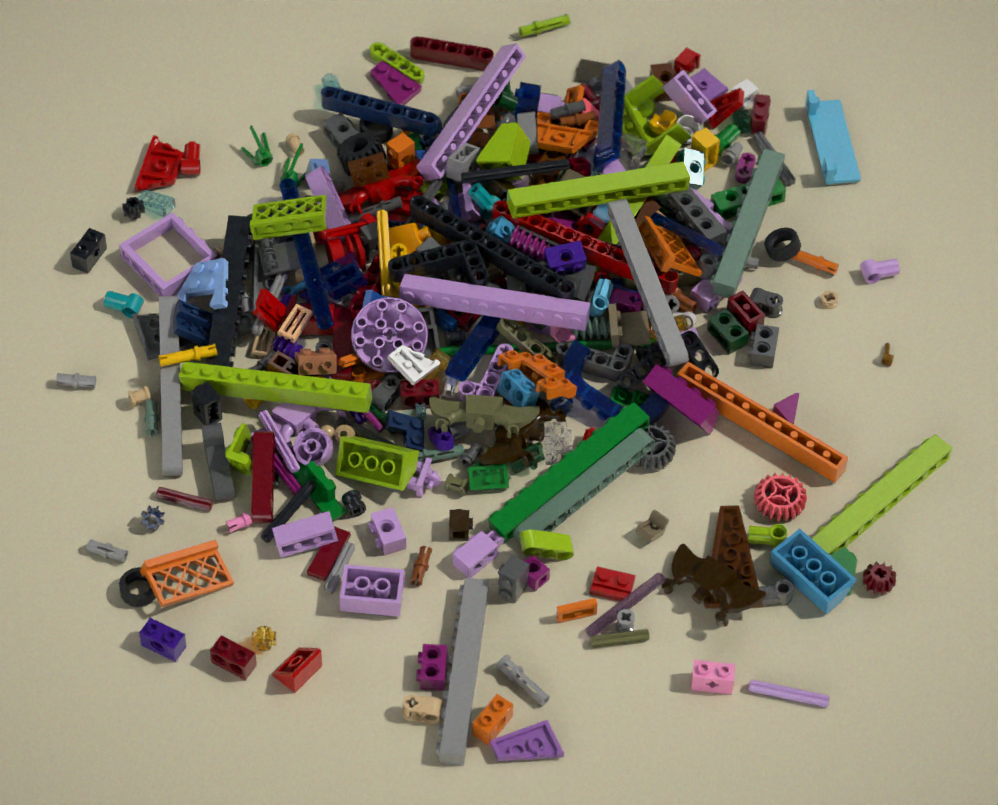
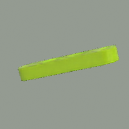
M381 42L371 44L370 56L378 62L384 61L416 83L423 84L425 73L421 68ZM389 57H392V58H394L395 60H394V61H387L386 59L389 58ZM406 66L408 69L401 70L399 67Z

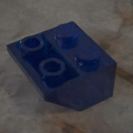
M353 251L320 268L322 280L328 293L335 301L368 284Z

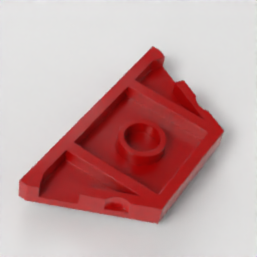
M153 135L135 184V191L139 192L175 185L184 153L174 149L167 142L165 144L158 140L157 136Z

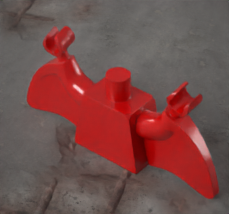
M417 158L401 168L389 171L390 178L357 188L354 186L347 191L338 193L344 209L350 210L352 215L357 210L362 214L361 205L366 200L371 203H377L381 200L387 201L396 194L394 188L401 186H411L414 190H418L419 185L423 186V178L420 177L421 173L416 168L420 163L419 159Z

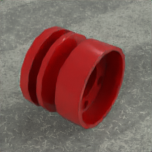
M357 233L352 234V242L350 237L346 235L344 237V245H342L338 237L326 240L327 258L334 278L346 276L348 266L352 273H357V267L360 272L366 271L365 249Z

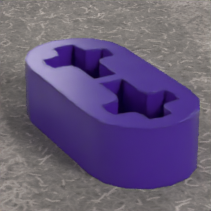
M435 426L428 429L429 440L437 449L448 451L454 448V437L448 431L446 433L442 432L441 427L436 430Z

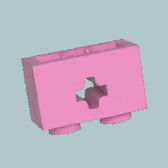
M694 660L691 690L732 694L735 664Z

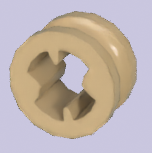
M826 291L822 294L821 305L824 308L833 309L837 306L838 295L835 292Z

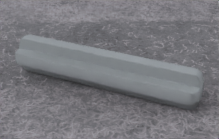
M346 542L324 585L326 592L333 593L343 575L344 565L348 564L355 550L353 543Z

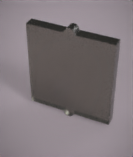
M580 59L579 66L576 68L577 73L574 82L587 84L592 77H599L605 85L607 78H609L611 64Z

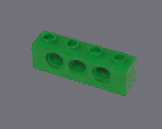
M778 179L769 206L785 201L786 189L780 179ZM747 184L711 194L710 201L714 204L713 211L725 220L736 217L738 207L742 208L741 200L743 194H747Z

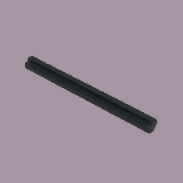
M568 159L464 172L461 173V182L464 184L568 170L570 165Z

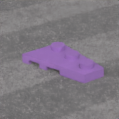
M548 720L490 740V746L498 761L564 757V752Z

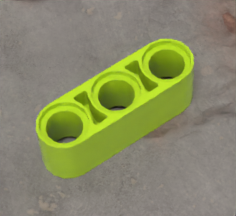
M525 530L519 534L522 554L526 556L534 555L535 557L568 560L574 556L571 536L568 534L539 530Z

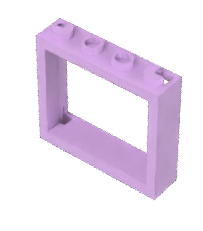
M173 212L119 244L120 256L160 297L177 294L194 265L165 282L135 252L136 250L174 228L204 258L200 262L218 258L217 253L211 250L203 239L198 238L194 230L188 228L183 219L177 217Z

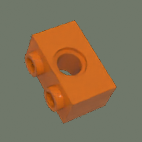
M403 132L386 143V165L390 167L391 171L415 160V142Z
M496 694L473 722L472 736L490 746V740L495 739L513 717L514 704Z

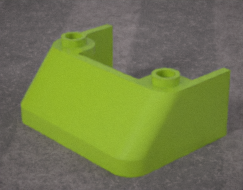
M651 75L617 99L612 106L613 113L631 149L640 156L653 155L666 135H669L681 144L692 138L679 123H676L658 137L649 128L647 117L655 111L656 107L653 99L664 92L662 87L665 86L654 75Z

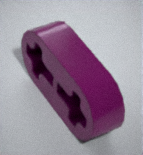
M743 153L740 156L735 173V179L739 183L745 184L751 180V174L756 163V157L752 153Z

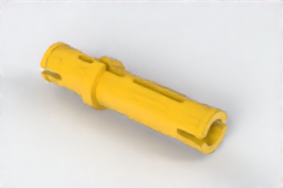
M213 344L203 347L194 346L193 349L158 356L160 366L164 367L192 360L201 361L202 358L218 355L216 345Z

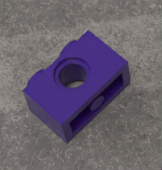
M581 240L544 249L546 267L560 276L565 273L580 272L586 269L587 259Z
M152 618L148 619L139 632L141 646L174 662L178 660L187 647L184 633Z

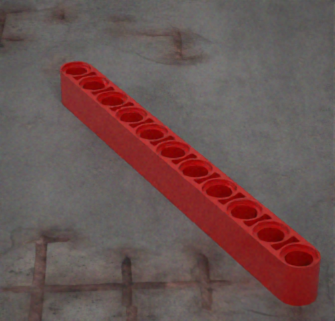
M499 200L494 203L492 221L503 216L515 226L521 225L561 245L581 240L587 262L634 281L622 249L538 214L512 218L506 201ZM652 262L664 294H673L676 291L679 277L677 272L671 269L667 273L663 272L656 263Z

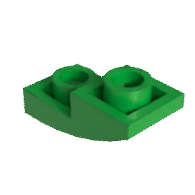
M614 386L611 389L608 404L622 409L624 406H629L635 402L647 413L652 396L636 389L631 393Z

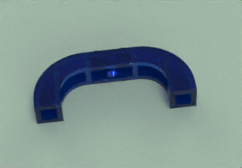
M574 340L566 352L563 369L565 371V379H568L577 386L575 398L581 402L583 408L588 411L590 409L596 412V416L603 421L617 416L623 407L593 388L582 378L581 372L591 357V350L577 340ZM652 392L645 403L639 406L650 417V426L661 419L669 409V402Z

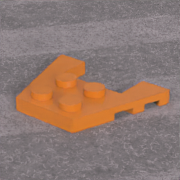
M537 112L538 148L545 149L546 151L573 154L605 129V122L593 120L588 121L584 130L551 124L553 119L550 113Z

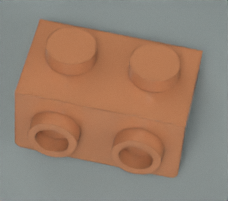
M305 348L300 349V352H294V359L298 363L299 375L335 374L337 372L336 354L330 348H319V351H311V349Z

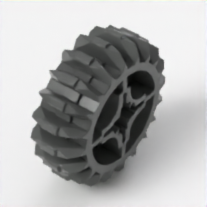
M656 423L653 426L649 424V427L644 431L656 443L650 452L636 462L635 466L636 468L643 467L644 471L647 468H650L651 471L657 468L660 471L662 466L667 467L668 462H672L676 454V441H674V435H670L669 430L664 431V426L657 427Z

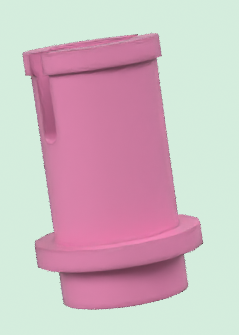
M241 513V516L226 521L230 533L245 526L248 528L252 524L249 513Z

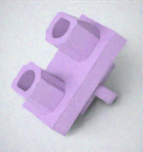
M426 458L425 462H417V469L414 474L420 476L419 478L412 476L407 484L408 489L416 491L417 497L422 498L426 485L428 489L440 485L441 478L437 475L438 472L436 470L432 471L430 467L432 459Z

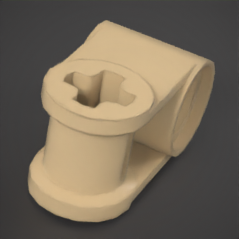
M408 695L403 700L402 716L408 721L438 724L441 718L443 702L436 697Z

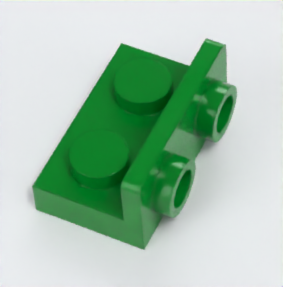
M482 463L471 464V467H468L470 491L509 489L507 464L483 466Z

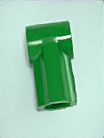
M727 125L718 135L714 134L720 140L718 155L721 156V153L729 148L740 136V131L736 125Z

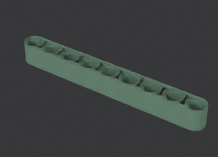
M642 428L637 429L516 527L513 536L520 542L519 534L525 530L552 532L650 452L655 446L656 441Z

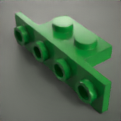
M298 461L300 470L291 474L301 487L307 481L315 484L316 489L309 498L322 513L329 511L332 522L347 514L346 510L335 498V483L332 479H328L325 476L323 468L317 466L314 461L308 463L307 466Z

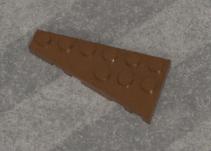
M739 505L720 506L711 557L736 571L740 581L746 586L760 590ZM706 597L703 604L705 608H720L721 601L715 603ZM760 602L752 608L764 607L763 602Z

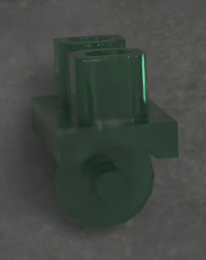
M532 442L529 447L524 449L526 452L531 451L533 453L535 463L529 462L530 466H528L532 470L538 468L537 463L545 460L541 442L535 444ZM522 459L511 462L512 471L515 474L528 468L524 466Z

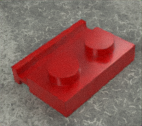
M260 289L255 304L256 310H253V314L273 332L279 331V324L285 315L287 307L267 289Z
M597 566L590 594L629 603L636 575Z

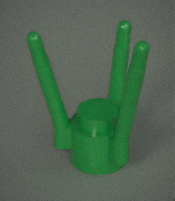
M251 125L250 130L259 149L256 150L255 157L244 147H241V150L253 160L255 165L267 166L272 162L273 156L270 152L265 132L262 133L265 148H263Z
M300 143L289 170L290 158L286 160L280 182L287 189H293L294 186L299 187L300 183L306 178L304 173L298 179V174L294 171L303 143Z

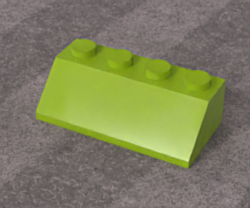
M341 436L335 475L403 491L417 469L419 451L357 436Z

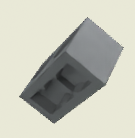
M757 324L756 331H752L750 340L754 344L753 346L749 345L748 357H751L750 365L773 368L779 327Z

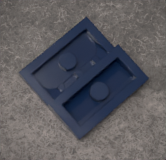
M178 299L174 312L173 333L200 345L207 346L210 338L209 329L212 325L211 313Z

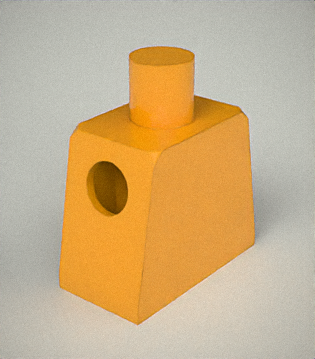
M416 223L389 228L391 247L398 243L404 244L408 254L415 253L416 249L425 239L430 236L432 237L430 227L427 226L421 229V226ZM401 251L398 252L397 257L401 256Z

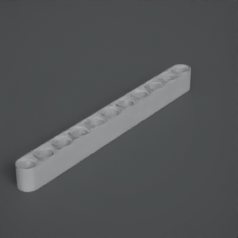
M627 199L608 202L607 211L667 365L670 367L688 363L687 349Z
M178 296L159 297L160 355L180 351L179 335L173 333L174 312ZM180 363L164 367L160 366L163 476L183 475Z

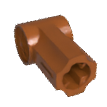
M677 286L676 291L670 295H674L678 299L680 304L678 311L682 313L689 311L694 314L698 307V302L682 294L681 289ZM670 299L668 304L671 308V306L675 305V303L672 301V299Z

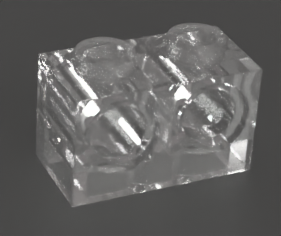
M544 422L545 464H557L567 452L573 451V446L569 445V441L572 440L571 429L567 428V422Z

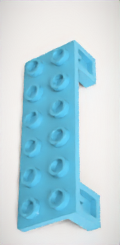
M807 90L805 106L825 185L860 182L861 176L841 101L839 99L819 101V97H816L814 90Z

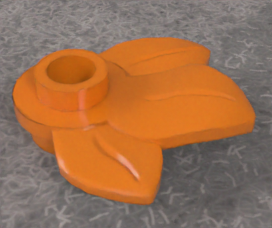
M361 362L353 366L351 380L353 382L365 383L367 380L379 379L385 373L375 371Z

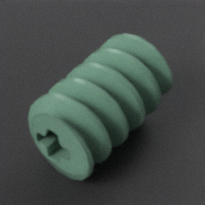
M603 316L600 317L599 322L596 317H593L592 322L588 319L585 331L571 329V332L575 335V341H578L579 335H581L583 341H585L587 335H589L590 340H593L594 335L597 336L598 340L601 339L602 335H604L605 340H608L610 335L609 316L607 321H605Z

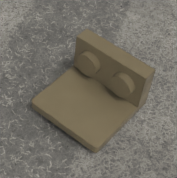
M616 303L608 304L612 348H616L622 343H627L631 346L650 344L647 311L621 313L620 310H616Z

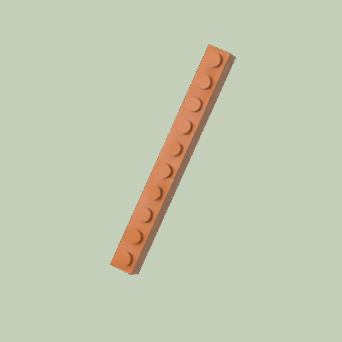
M690 362L686 363L677 373V377L680 376L687 382V387L690 389L695 387L702 393V398L705 400L710 398L717 404L715 408L719 411V414L830 481L836 483L846 471L847 456Z

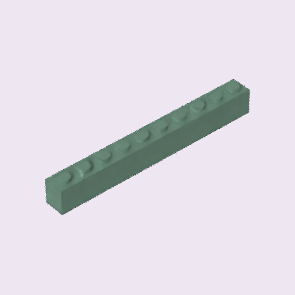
M764 149L762 155H758L756 161L757 168H753L751 174L752 181H748L746 187L747 194H743L741 200L742 208L738 207L736 213L737 221L733 220L731 226L732 234L727 236V247H723L720 256L722 260L717 262L715 269L717 273L712 275L710 285L713 286L712 294L727 298L736 294L781 174L785 154Z

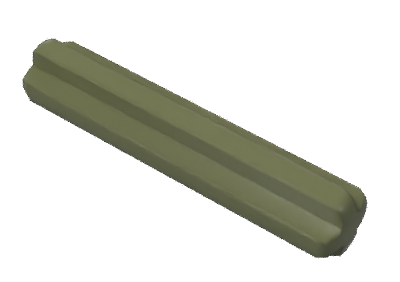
M648 629L591 636L590 645L591 648L648 641L650 634Z

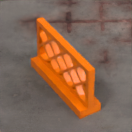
M644 215L638 225V229L647 250L659 269L667 273L669 268H673L700 277L702 271L678 234L656 226L650 217Z
M216 539L143 562L140 572L143 577L147 578L161 608L233 586L234 581L217 550L219 545ZM215 557L218 563L217 567L205 563L206 560ZM194 563L201 566L199 573L188 569L189 564ZM203 567L214 572L212 578L201 574ZM176 568L183 571V574L179 578L170 574V571ZM185 573L196 577L194 584L183 580ZM216 573L224 576L226 581L221 583L214 580ZM159 574L164 576L163 584L155 581L152 575ZM167 578L178 582L176 589L165 585ZM198 578L208 582L209 586L206 588L197 586ZM180 584L192 588L190 593L185 594L178 591ZM162 589L174 594L173 597L164 600L161 594Z

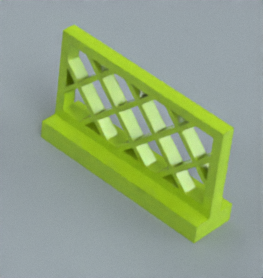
M326 195L254 204L252 221H250L253 240L326 230Z

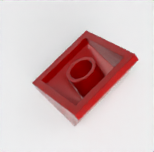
M298 647L272 673V676L296 693L322 667V651L320 648Z

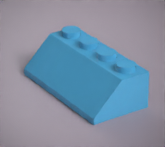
M798 529L771 551L770 564L826 615L843 601L857 581L853 575L801 529Z

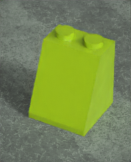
M519 123L501 124L477 157L476 162L482 170L525 165L531 142ZM523 176L510 177L507 179L522 180Z

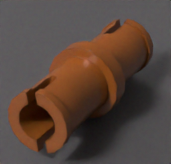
M594 111L582 114L574 113L572 116L560 117L559 124L565 127H581L582 124H587L589 120L596 121V114Z
M426 546L420 547L417 560L413 563L414 570L410 579L412 585H414L416 578L418 579L416 586L422 585L425 572L429 569L428 562L432 553L430 547H428L426 554L424 553Z

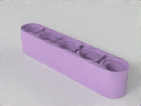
M319 166L308 173L305 177L313 196L326 195V224L328 229L351 224L326 169L323 166ZM345 236L338 237L342 245H344Z

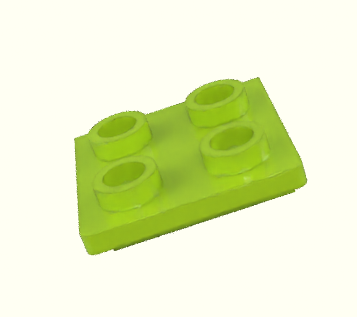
M241 423L240 427H237L234 432L232 444H229L225 451V457L233 470L252 477L253 462L249 458L250 456L245 453L250 444L252 434L247 425Z

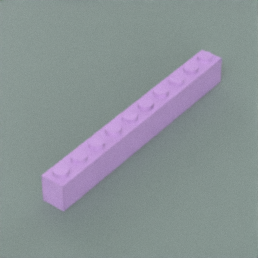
M517 43L501 46L416 167L426 181L442 178L447 170V158L467 142L525 59L526 55Z
M404 274L400 285L399 299L405 300L410 304L585 331L589 319V302Z

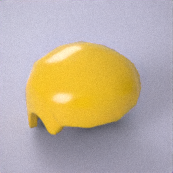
M664 110L662 115L655 113L649 121V128L655 134L661 135L676 124V114L668 110Z

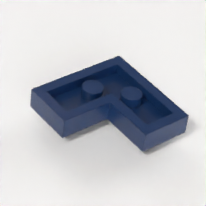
M389 410L386 413V430L403 434V447L422 452V449H424V419Z

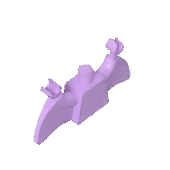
M321 374L324 378L331 379L329 374ZM280 403L272 410V419L290 451L295 455L290 437L292 434L297 436L301 431L304 432L310 427L319 428V425L315 423L317 420L316 413L324 410L332 412L336 410L339 417H346V413L338 409ZM262 427L261 429L255 432H263L267 430L265 427Z

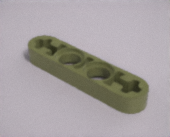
M500 319L497 324L498 331L522 352H527L534 356L536 353L531 350V347H537L539 354H544L545 358L559 365L558 357L516 320ZM517 334L523 335L525 341H520L517 338Z

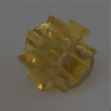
M260 626L257 628V632H252V646H256L257 650L269 651L272 645L276 646V632H272L270 627Z

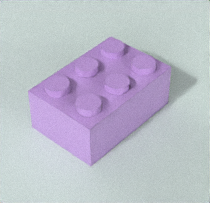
M345 564L339 598L340 611L400 617L405 585V570Z

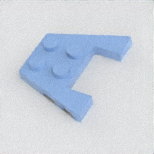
M221 258L196 263L177 295L178 299L189 303L191 297L213 294L209 306L214 310L227 308L228 302L225 300V295H228V289L226 288L228 261Z

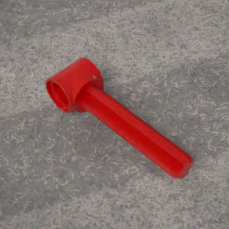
M366 213L359 219L358 223L322 230L321 238L328 240L361 233L360 227L377 220L370 213Z

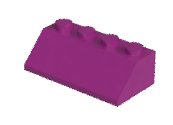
M656 364L643 383L654 394L710 435L719 415V411L715 408L717 404L710 398L706 400L702 398V393L695 387H692V389L687 387V382L680 376L675 378L671 375L673 371L667 366L661 367Z

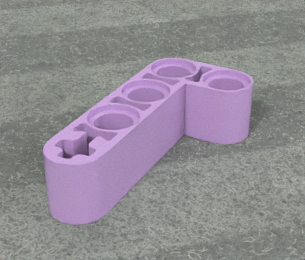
M509 344L499 345L480 384L472 381H463L459 384L458 400L465 401L466 403L467 394L498 397V384L502 373L508 371L509 365L498 366L499 354L514 350L513 347Z

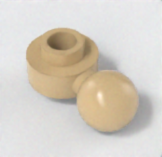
M324 425L320 428L331 439L335 437L339 443L342 431H346L347 436H355L354 429L349 425H341L336 430L330 425Z

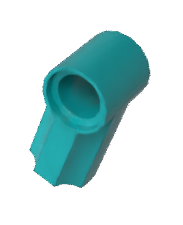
M480 183L474 184L469 189L468 194L481 208V216L492 220L493 205L500 199L490 195Z
M107 291L103 303L104 307L122 311L126 317L132 318V314L139 313L144 304V299L135 293L127 296Z

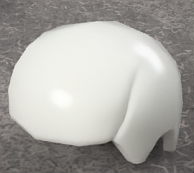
M683 115L676 122L691 136L695 132L700 131V124L693 119L692 115ZM692 138L686 141L685 144H691Z

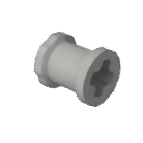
M623 609L618 612L616 630L618 632L633 631L634 612L629 609Z

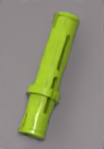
M568 14L540 22L533 21L532 24L520 26L518 28L521 37L532 34L538 35L546 30L570 25V18Z

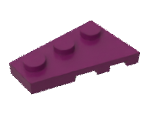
M384 61L379 62L370 70L372 78L380 88L385 90L388 98L393 100L394 103L406 105L422 91L420 84Z

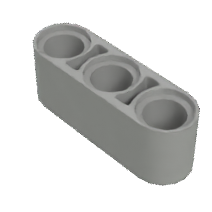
M535 112L517 114L518 123L531 142L528 155L539 154Z

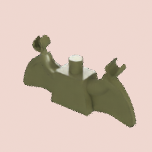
M467 394L466 403L465 401L429 398L430 410L437 419L435 421L436 430L441 427L444 433L448 431L447 426L456 422H466V427L472 429L475 433H481L483 430H494L496 425H501L506 428L508 438H511V433H515L518 437L519 429L534 420L540 412L539 406L514 407L503 405V397Z

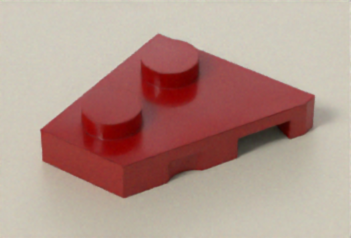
M741 88L711 100V104L717 110L709 118V126L712 129H715L743 106L744 91Z

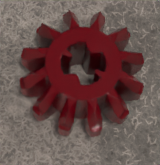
M876 561L874 565L869 564L863 572V585H866L867 591L873 590L874 595L880 592L883 596L885 591L890 593L896 585V572L892 571V566L886 567L885 562L880 565Z

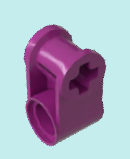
M621 289L612 290L608 302L609 304L616 303L617 311L620 310L621 313L633 312L632 308H634V312L643 311L641 305L643 301L639 293Z

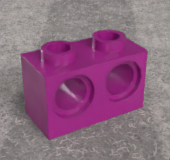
M423 644L422 652L418 651V664H421V669H417L416 681H420V690L445 691L447 645Z

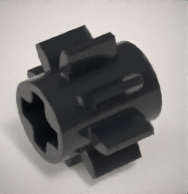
M136 197L127 198L126 203L122 204L124 216H128L131 220L141 218V213H145L143 200L139 201Z

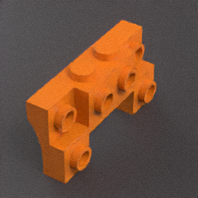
M514 350L499 354L498 366L509 364L508 371L513 369L521 370L522 374L534 383L537 392L543 391L547 393L546 399L550 400L560 396L570 399L576 396L577 386L568 379H565V371L558 367L557 364L545 358V356L541 354L531 356L527 352L518 354Z

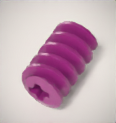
M517 225L509 240L510 247H516V250L519 252L523 250L524 255L530 252L529 257L533 259L536 256V261L540 262L544 258V249L549 248L551 242L546 246V239L538 242V235L533 239V232L525 235L526 229L524 228L519 232V225Z

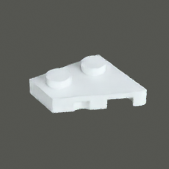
M404 345L389 354L387 358L412 385H415L439 367L441 363L436 359L432 361L425 358V354L415 352Z

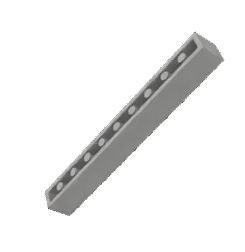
M465 578L464 585H460L459 597H462V602L457 603L456 614L460 615L459 619H455L454 631H457V636L452 637L451 648L455 649L454 654L450 653L449 666H452V670L447 671L446 683L450 684L449 689L445 688L444 701H447L446 706H442L441 719H444V724L439 725L438 736L442 738L441 742H437L436 755H439V763L462 766L465 763L488 600L489 580Z

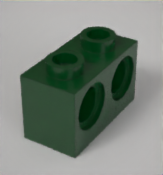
M727 309L708 318V332L729 355L748 344L749 332L747 328L742 326L737 321L736 316Z

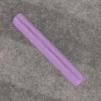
M267 410L259 412L258 416L266 430L274 431L275 446L290 472L295 473L299 471V464Z
M753 679L749 683V691L822 707H828L830 697L828 695Z

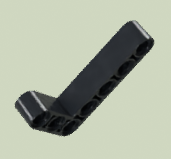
M463 240L395 257L388 262V274L392 282H402L404 274L426 276L463 266L470 284L488 287V272L477 244L473 240Z
M686 331L681 334L688 352V362L705 371V368H709L712 371V376L716 378L719 374V368L697 334L693 331ZM684 336L690 338V345L684 342ZM661 348L619 375L616 379L617 387L620 390L627 391L643 381L656 365L653 361L654 356L660 359L661 363L659 366H666L667 362ZM695 352L701 354V361L696 360ZM638 367L645 369V375L639 374ZM623 377H627L630 380L629 386L623 383Z

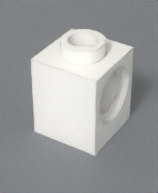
M748 79L731 88V91L738 88L744 91L743 106L739 108L740 110L753 104L754 96L759 92V88Z

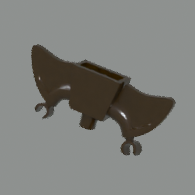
M538 397L535 406L540 407V412L536 418L519 429L518 437L515 433H511V438H508L506 428L499 425L495 430L496 441L493 447L479 458L480 463L501 464L522 459L524 466H530L529 462L535 463L533 453L531 451L526 452L524 449H528L533 441L542 442L544 440L545 432L538 430V426L541 423L552 421V419H556L558 424L565 423V418L567 417L562 409H557L554 413H551L550 406Z
M680 544L673 557L671 569L674 579L665 578L662 581V588H664L665 594H671L674 590L673 586L676 584L693 583L696 592L691 597L697 604H701L706 597L715 603L721 601L720 611L715 614L717 626L719 622L723 621L724 627H726L729 623L727 614L738 613L752 608L767 597L764 591L748 587L742 583L733 569L709 555L705 559L696 556L685 544Z

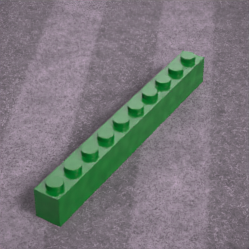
M635 402L629 406H624L617 416L609 418L601 429L597 428L591 434V437L586 441L582 440L575 450L567 452L559 463L552 464L543 476L539 475L536 477L533 484L529 487H524L514 499H509L501 510L494 511L489 517V528L505 539L504 543L514 537L513 532L516 527L634 431L639 428L645 430L649 427L650 417Z

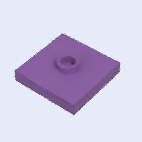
M705 68L690 77L710 103L712 99L728 92V87Z

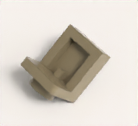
M653 510L649 519L639 524L635 532L651 543L664 534L669 519L658 511Z

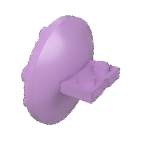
M387 297L374 300L360 310L353 322L351 339L355 353L366 366L382 373H397L399 371L387 359L388 355L402 345L423 354L427 345L428 331L426 322L416 307L405 300Z

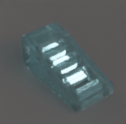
M144 190L138 197L139 201L143 200L145 209L162 217L169 215L176 206L175 198Z

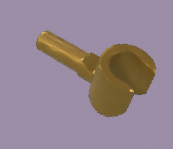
M885 343V352L883 353L881 363L891 366L894 355L889 354L890 344Z

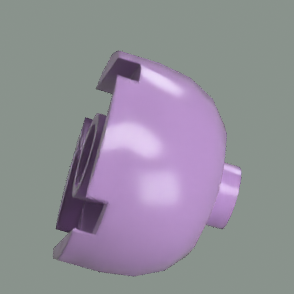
M310 427L304 432L301 431L293 445V451L297 460L306 466L311 461H314L317 466L324 465L331 458L334 449L333 441L329 435L315 427Z

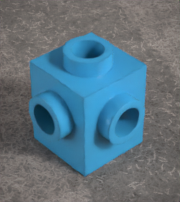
M500 216L488 224L486 233L508 245L516 226L505 217Z

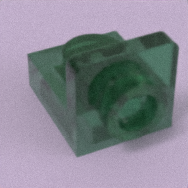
M740 109L735 111L730 116L732 123L738 127L740 134L751 133V116L748 110Z

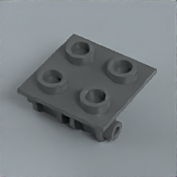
M268 238L263 239L258 252L264 275L301 268L294 241L273 245L272 241Z

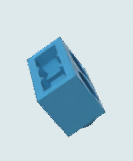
M518 369L504 371L497 387V391L514 407L535 406L540 392L536 391L534 383Z

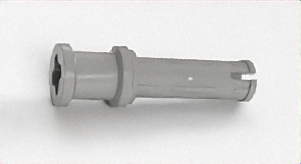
M509 655L503 656L498 661L496 669L505 673L510 682H516L539 705L544 706L549 701L550 696L523 673V668L510 660L511 657ZM526 683L529 684L537 693L533 692V691L526 685Z

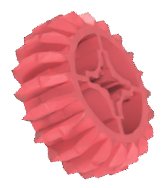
M782 472L778 476L774 473L772 477L767 474L765 479L761 478L754 492L755 506H758V512L763 511V517L769 515L770 520L777 518L778 522L781 519L787 522L788 518L794 520L796 515L800 516L807 502V492L803 488V483H798V478L791 479V474L784 476ZM770 491V496L766 497V494ZM794 497L795 501L791 503L790 500Z

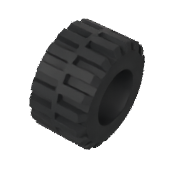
M372 132L352 135L345 139L337 149L339 161L348 176H351L348 166L350 161L383 152L384 159H386V153L379 137Z

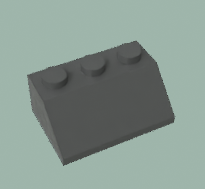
M543 259L540 262V264L546 267L545 261ZM586 265V269L580 272H569L562 275V277L574 284V300L587 301L596 270L595 266ZM528 286L530 289L534 290L535 292L540 293L539 291H537V290L533 289L532 287Z

